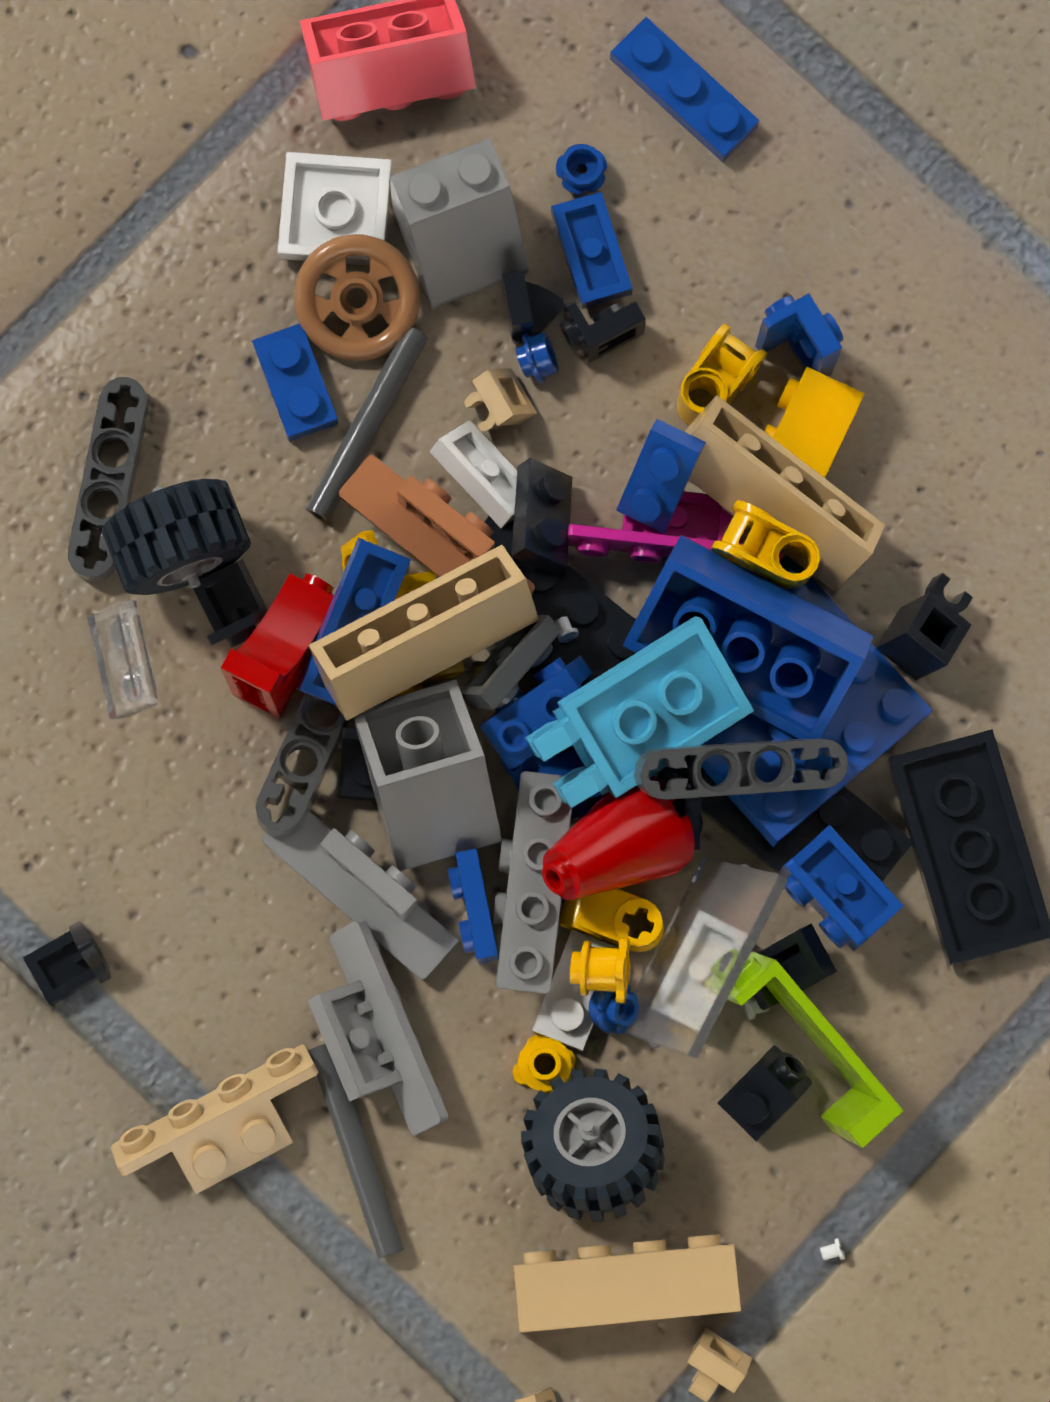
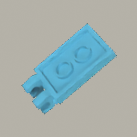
M695 616L558 701L559 708L553 711L557 720L546 723L525 737L535 756L540 757L542 761L548 760L573 745L584 766L573 769L552 783L562 802L567 803L572 808L597 792H600L601 795L610 792L612 796L617 798L636 786L634 777L635 764L646 751L655 748L701 745L754 712L702 618ZM663 758L659 759L657 769L649 770V777L666 767L663 764Z

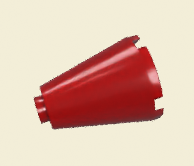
M653 775L649 777L650 780L659 782L660 789L664 788V782ZM637 785L617 798L608 792L546 851L543 856V880L553 893L566 900H574L672 876L687 866L693 859L695 839L689 816L686 814L681 818L679 817L671 803L676 799L666 800L650 797L643 793Z

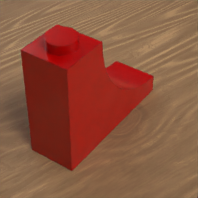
M289 573L259 625L238 649H230L221 666L222 673L233 696L278 719L281 718L296 690L310 655L309 644L315 642L334 597L331 594L334 590L333 586L309 573H306L303 579Z

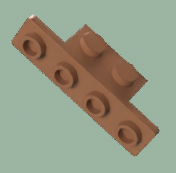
M369 455L339 490V497L438 578L495 548V542L490 539L494 533L493 530L475 514L468 512L463 517L449 506L448 503L452 498L438 484L428 478L422 484L412 475L405 481L374 455ZM526 578L530 589V593L532 595L535 590V586L530 580Z

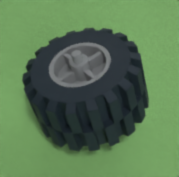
M197 479L166 488L158 486L152 489V493L133 501L116 512L101 530L125 592L133 595L159 594L190 585L191 589L197 588L201 585L200 579L236 562L251 545L229 485L225 480Z
M595 1068L594 1077H585L583 1069L571 1071L573 1080L564 1083L559 1076L550 1082L553 1090L547 1095L540 1090L533 1098L537 1111L527 1109L523 1119L527 1131H521V1144L525 1152L524 1157L536 1189L541 1196L546 1194L549 1205L559 1212L565 1206L568 1216L577 1220H581L583 1212H587L590 1214L592 1222H603V1213L613 1211L617 1219L627 1215L626 1204L632 1202L638 1208L646 1201L644 1188L654 1191L659 1183L657 1170H663L665 1157L663 1153L664 1142L658 1116L653 1103H648L647 1095L641 1087L637 1085L631 1089L629 1078L618 1073L614 1080H609L608 1072L605 1069Z

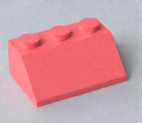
M395 0L300 20L322 121L329 119L348 121L357 118L362 112L381 108L400 110L410 106L415 101L434 97L442 100L452 99L460 96L464 91L476 89L467 32L456 0Z

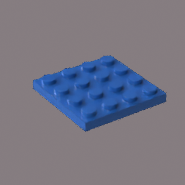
M786 555L782 558L780 564L787 572L795 574L805 571L802 566ZM812 577L805 585L799 588H783L856 626ZM871 643L865 660L821 739L833 740L841 745L846 752L848 768L843 780L837 785L826 789L727 796L774 847L923 722L933 710ZM750 713L701 745L798 738ZM796 748L791 749V753H792L793 757H794ZM821 748L819 749L818 758L808 760L794 758L795 769L807 768L819 772L820 778L822 777L823 768L832 766V758L823 755ZM773 751L763 752L755 761V774L759 780L763 782L773 781L781 771L780 758ZM719 754L709 756L702 764V768L717 785L722 783L728 775L727 762ZM795 773L792 781H797Z

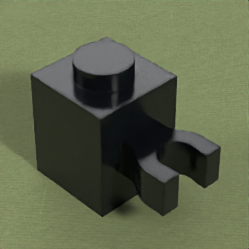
M944 573L931 579L925 590V595L900 607L876 646L878 651L915 680L946 667L972 625L958 613L968 607L973 597L965 591L955 596L952 603L947 601L944 596V588L950 581V578Z

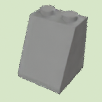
M490 138L390 176L393 216L432 309L501 283L502 274L523 270L524 273L529 272L511 188Z
M457 680L388 699L353 717L384 831L399 871L454 856L456 852L477 849L502 841L485 756Z

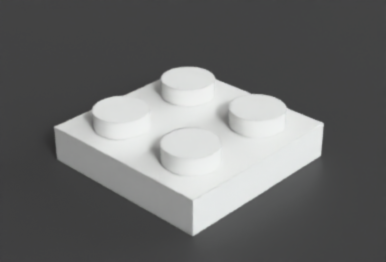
M286 152L277 250L278 259L305 261L317 247L343 235L364 234L385 241L392 169L391 160ZM358 255L347 256L346 264L370 266V258Z

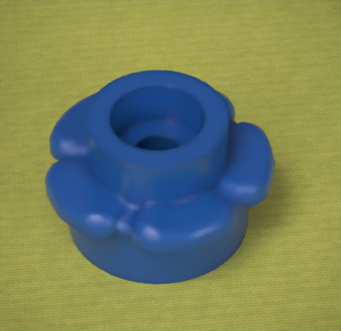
M573 145L557 160L556 174L559 178H562V186L570 193L595 192L605 182L604 171L607 169V161L599 150L590 145ZM585 166L587 171L584 174H580L577 172V168Z
M545 332L532 337L529 333L523 334L524 345L516 348L520 368L526 378L534 375L536 380L542 383L546 380V376L559 372L554 349Z
M629 984L625 1004L616 1003V992L594 991L590 998L589 1016L592 1022L605 1033L613 1032L620 1035L627 1032L638 1016V998L634 992H630Z

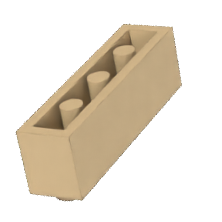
M716 395L684 431L706 442L689 479V483L695 484L717 501L727 513L733 516L735 513L732 510V506L735 501H744L764 510L777 521L814 540L819 549L820 561L812 578L820 580L835 592L873 554L885 524ZM783 550V553L806 570V558L799 550Z
M500 545L309 644V648L326 689L347 721L537 622L539 618L525 576L504 546Z
M716 1234L687 1237L688 1248L667 1250L666 1239L633 1242L634 1254L612 1256L611 1245L578 1248L579 1259L557 1261L556 1250L523 1253L524 1264L513 1265L519 1333L740 1312L741 1304L734 1244L721 1245V1236Z

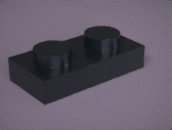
M531 457L517 467L511 557L549 574L556 575L567 568L569 539H567L570 524L573 477Z

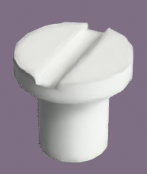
M561 617L556 620L555 623L562 629L558 636L561 643L569 642L578 636L577 628H572L568 617Z
M749 999L743 1004L745 1014L749 1020L755 1019L756 1014L769 1011V1008L762 1010L756 1000L752 1001Z
M839 1238L834 1239V1244L820 1248L824 1261L835 1257H840V1260L845 1259Z

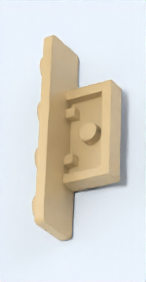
M302 1044L294 1049L285 1048L271 1055L265 1064L246 1074L232 1075L223 1080L216 1090L197 1100L189 1099L180 1102L165 1117L147 1126L139 1125L126 1131L119 1141L111 1145L115 1163L121 1175L126 1176L172 1152L195 1194H198L292 1144L293 1140L271 1099L318 1074L308 1049Z

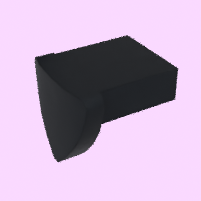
M524 270L502 274V293L511 340L514 344H520L523 342V334L529 333L531 337L538 335L556 319L563 309V299L539 285L525 281Z
M80 921L69 926L70 931L23 957L50 1006L55 1005L96 980H99L102 984L111 978L103 953L90 932Z

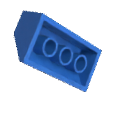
M681 535L623 646L637 653L695 616L702 618L754 710L751 714L798 739L822 737L865 660L873 635Z

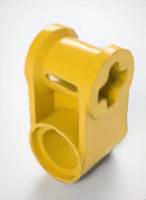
M722 324L707 343L698 361L685 376L681 384L676 408L679 417L687 425H690L704 410L705 407L695 405L689 398L688 394L697 389H704L714 397L717 395L730 405L737 394L742 392L764 363L768 353L763 349L755 351L732 335L731 327L728 324Z
M740 500L735 501L732 506L735 514L721 541H714L711 551L777 584L779 587L795 589L805 585L815 573L820 561L819 549L814 540L777 521L772 515L752 504ZM750 527L751 530L744 544L740 545L739 540L745 529ZM785 549L799 550L806 558V570L795 574L787 572L779 563V553Z
M620 888L579 899H565L559 914L558 925L595 939L604 940L619 946L620 937L629 938V950L632 952L643 953L651 951L658 946L664 934L661 912L656 905L646 899L622 891ZM640 913L647 914L648 924L653 928L652 932L642 931L638 939L632 938L630 927L625 922L627 919L637 920Z

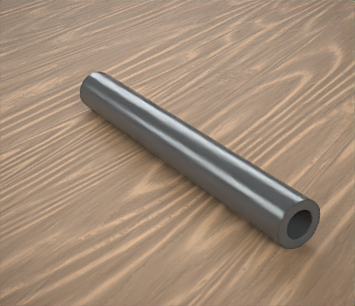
M411 327L392 349L305 508L313 516L329 522L341 500L339 490L358 469L428 340V337L421 331Z
M326 1044L312 1048L308 1051L318 1070L317 1078L378 1259L404 1250L355 1102H349Z

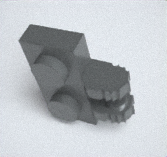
M538 615L539 620L485 648L489 653V657L485 661H471L464 669V673L469 680L460 691L464 701L471 708L494 710L507 704L518 692L519 685L517 682L529 668L537 667L550 655L553 650L551 643L562 629L549 615Z

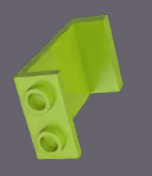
M749 950L745 955L742 952L735 953L719 966L716 971L719 978L709 986L716 995L742 1006L763 986H766L851 1086L842 1097L820 1116L833 1133L864 1148L904 1111L777 960Z

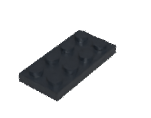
M993 729L889 757L887 759L907 831L913 842L912 848L947 967L1050 939V919Z

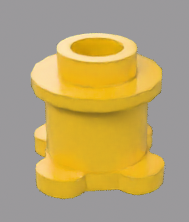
M620 937L619 948L592 947L591 941H584L582 951L572 952L570 982L571 984H580L581 996H587L589 991L616 992V1003H626L631 973L629 938Z
M534 1035L527 1040L526 1045L520 1051L517 1064L513 1067V1078L520 1085L526 1084L531 1089L542 1090L548 1095L553 1091L550 1085L552 1080L560 1076L563 1082H566L571 1069L575 1066L576 1058L574 1053L558 1040L542 1035ZM545 1055L553 1059L555 1063L553 1072L542 1075L535 1070L534 1061L540 1056Z

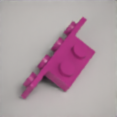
M684 491L665 533L623 515L622 530L569 524L567 539H569V546H577V553L582 555L606 557L609 555V550L630 552V559L635 561L659 563L662 562V556L669 557L681 535L711 550L714 541H721L730 524L731 514L727 513L708 494ZM783 551L779 553V563H781Z

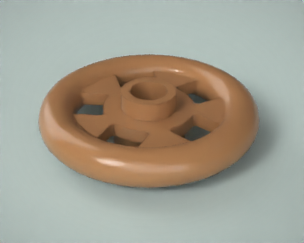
M350 234L339 236L323 243L308 256L296 278L294 307L301 327L307 337L319 349L343 360L367 361L390 353L409 329L414 327L420 307V289L411 264L398 249L388 242L373 236ZM347 256L369 257L370 272H347ZM322 273L337 279L332 287L330 299L315 294L316 285ZM393 276L398 287L399 298L385 302L383 301V290L378 280ZM357 287L366 292L367 302L364 306L355 307L349 303L347 295L350 289ZM331 311H334L343 321L350 323V327L342 337L333 333L323 323ZM378 313H381L389 326L380 334L370 338L362 324L371 321Z

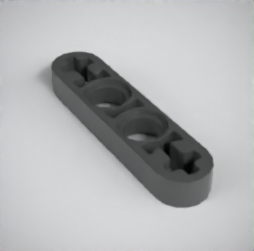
M118 377L110 380L100 393L68 546V560L72 569L81 579L89 582H100L107 579L116 569L102 532L99 548L102 554L107 556L106 560L96 561L94 569H87L85 560L79 557L81 551H90L94 537L91 530L83 531L84 525L87 524L101 531L105 523L112 517L102 519L94 517L89 512V502L96 493L108 491L118 498L116 512L130 504L149 413V400L143 386L129 377ZM123 391H129L133 401L138 403L137 408L128 407L124 419L126 429L134 428L133 434H129L119 428L104 429L106 423L116 427L118 411L111 401L112 399H121ZM120 441L128 446L129 455L122 465L108 467L100 462L99 452L107 442Z
M305 693L256 802L255 808L258 824L264 832L274 837L291 836L304 823L341 740L342 728H346L349 720L346 721L338 706L331 703L339 711V718L336 723L327 728L313 725L308 719L309 710L317 703L328 701ZM296 750H309L316 756L318 760L317 767L309 775H295L288 769L286 765L287 759ZM278 779H282L292 788L306 790V792L302 795L296 789L293 790L289 799V809L294 815L292 818L283 816L279 823L272 821L271 810L267 806L268 804L277 806L281 802L285 793L284 784H276Z
M821 738L666 747L648 750L641 755L635 764L634 777L637 786L643 793L650 797L666 800L826 789L837 785L843 780L847 773L848 759L841 745L833 740ZM796 748V751H795V754H794V757H793V755H792V753H791V749ZM820 748L823 755L832 758V766L823 768L821 778L816 770L807 768L795 769L794 758L800 760L818 758ZM766 751L776 753L781 762L779 775L770 782L759 780L754 769L756 759ZM719 754L727 762L728 775L719 785L710 786L702 778L701 767L709 756ZM687 755H690L689 762H688V767H687V763H686L684 757L687 756ZM663 758L664 766L687 768L692 787L686 788L688 778L670 777L665 779L664 788L660 789L659 782L649 779V770L657 769L659 759ZM794 773L797 776V781H792Z

